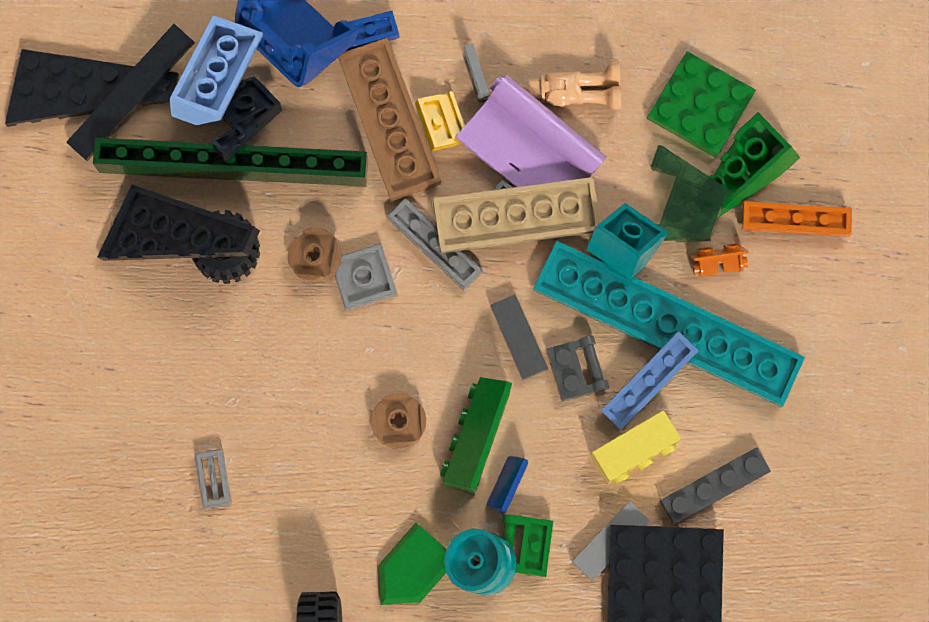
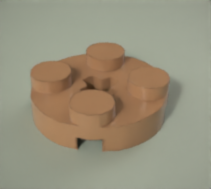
M306 229L303 231L304 234L298 239L295 237L289 246V266L299 278L306 282L318 283L330 280L336 275V270L341 263V243L325 229ZM318 249L320 256L316 261H313L309 257L310 253L313 254Z
M392 393L382 398L374 407L371 414V427L381 444L392 449H405L420 441L426 428V414L422 405L412 396L405 393ZM396 414H401L403 419H407V422L402 424V428H396L395 424H391V420L395 419Z

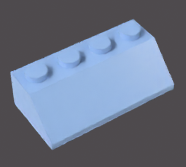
M213 15L170 97L171 116L194 125L221 120L263 37V33Z

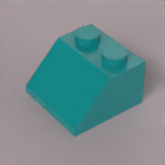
M624 203L595 227L587 250L631 280L647 265L669 232L627 203Z

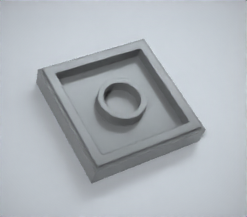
M381 243L342 255L340 266L336 270L335 279L346 312L398 295Z

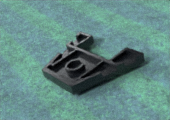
M255 76L240 81L222 117L232 130L211 141L213 149L224 161L229 160L282 111L281 103Z

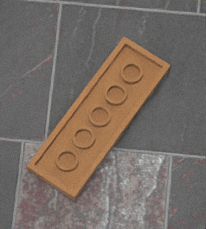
M388 38L341 54L338 59L390 201L392 202L441 185L440 176Z

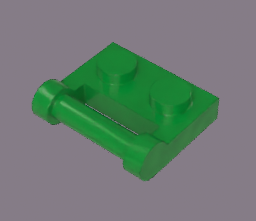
M503 514L502 523L505 524L503 539L508 541L512 548L516 525L524 526L520 561L516 566L515 573L546 578L553 521Z

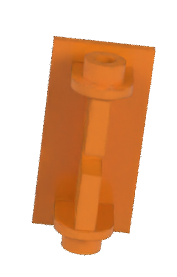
M737 243L724 245V249L714 251L712 247L699 248L697 253L690 254V257L697 261V264H692L693 274H699L700 277L719 274L718 264L722 263L724 273L743 271V268L748 267V260L746 256L742 257V254H747L749 251L744 247H740V244Z

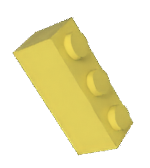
M663 410L595 450L590 457L606 483L609 484L614 481L617 485L630 477L628 472L638 467L641 471L653 464L652 458L662 453L663 457L678 449L676 444L681 440V437Z

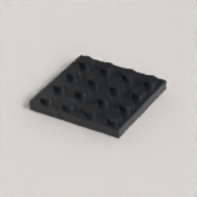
M610 525L607 622H722L724 529Z

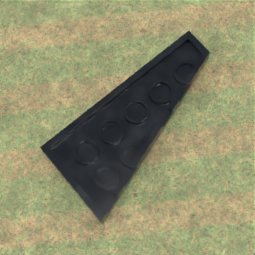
M131 184L97 258L103 261L249 256L260 230L249 224Z

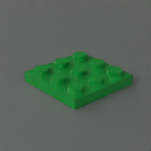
M687 51L648 114L647 120L716 158L756 90Z

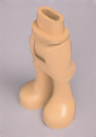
M611 61L606 70L599 73L573 71L554 72L546 74L545 77L541 75V79H529V91L537 100L542 99V103H549L553 106L562 107L569 104L582 105L583 103L606 105L612 110H621L619 61ZM580 86L610 88L597 91H582Z

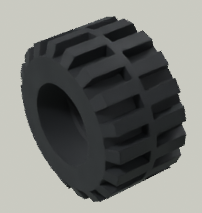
M219 210L213 211L219 215L251 225L247 219L244 220L242 215L237 212L233 215L230 210H225L224 214H221ZM258 238L256 239L249 256H232L224 260L202 257L192 258L203 276L207 279L210 277L213 282L219 283V280H222L224 284H230L232 279L238 282L241 281L240 276L245 275L247 277L251 274V267L255 269L257 265L256 258H260Z
M336 591L302 592L298 599L296 622H343L341 599Z

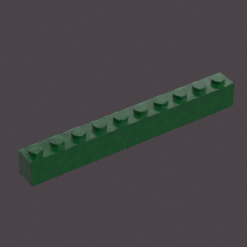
M95 138L93 165L99 173L367 187L368 155L366 151L244 145L229 160L224 161L213 149L211 143Z

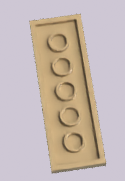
M593 177L438 197L432 200L440 253L593 233L595 227L601 223Z

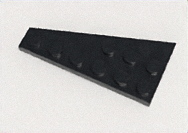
M21 49L5 125L11 127L17 126L18 123H37L44 119L57 117L63 119L92 114L135 66ZM168 72L139 105L147 106L170 102V97L179 81V74Z

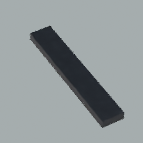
M174 23L66 143L88 161L94 155L95 138H109L195 42Z

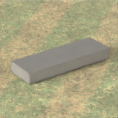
M629 501L572 560V563L592 582L609 564L610 525L646 526L650 520Z

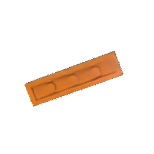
M744 201L742 204V230L850 237L852 234V208Z

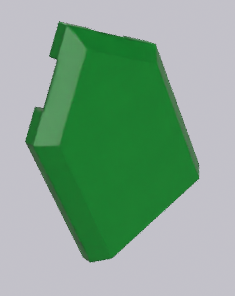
M417 523L409 529L378 565L381 605L419 603L446 574L444 564L446 548Z

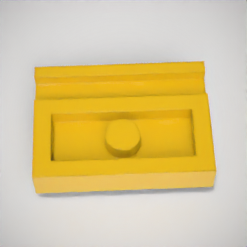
M453 91L445 95L438 94L417 99L415 106L431 151L462 144L455 137L465 127Z

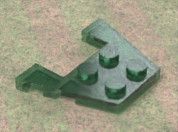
M658 145L651 169L676 177L661 221L657 224L669 232L664 241H711L728 194L727 188L667 148Z

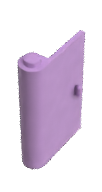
M508 75L504 78L499 76L490 86V89L493 91L490 98L455 137L514 187L590 178L606 158L603 153Z

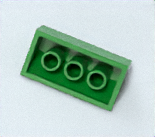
M480 377L478 384L472 383L467 397L472 400L468 410L463 408L458 422L459 425H462L460 435L454 434L449 450L453 451L450 462L445 460L440 476L444 478L443 485L475 496L511 393V382Z

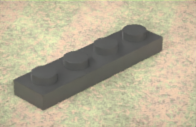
M756 447L661 499L660 503L672 524L675 525L770 473L771 470Z

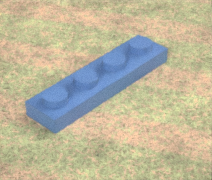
M678 331L601 411L622 430L699 350Z

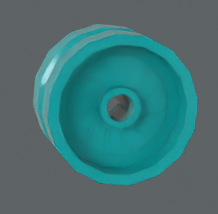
M472 528L460 532L451 540L446 549L444 564L446 574L454 585L477 595L491 596L500 593L509 586L515 576L517 561L515 551L508 541L486 530Z

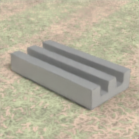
M474 44L465 45L463 48V58L477 101L479 103L488 100L489 90Z
M223 449L195 453L203 509L232 504ZM213 456L218 457L224 499H220ZM202 458H207L214 501H209Z

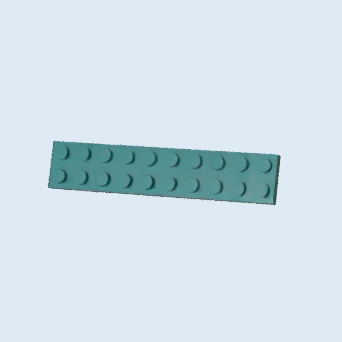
M556 241L533 288V291L658 350H661L679 331L699 350L687 362L688 364L781 408L784 406L805 359L804 356L636 277L629 280L608 264L559 241Z

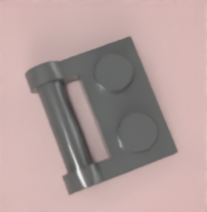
M593 335L546 349L561 402L609 389L608 381L604 380L594 348L596 342ZM580 349H584L594 382L590 385L585 383L576 353Z

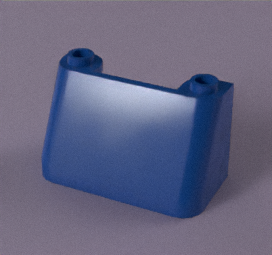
M238 0L235 23L263 33L257 50L296 87H301L311 82L356 41L358 30L351 23L341 20L335 23L333 27L306 0Z

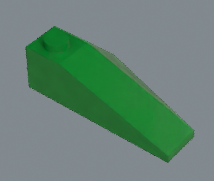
M757 112L737 131L733 144L728 152H725L721 157V164L715 174L709 177L694 203L713 222L780 177L800 159V156L770 123Z

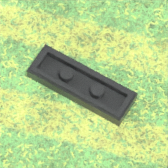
M516 294L491 304V310L522 381L547 371L548 367Z

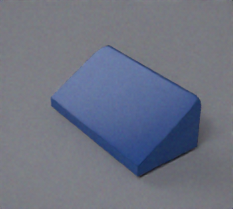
M515 456L507 458L487 501L488 507L503 514L507 512L529 462L527 459Z

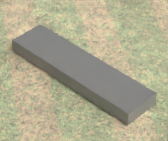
M406 198L387 215V219L463 291L483 273V270L462 250L440 253L436 226Z

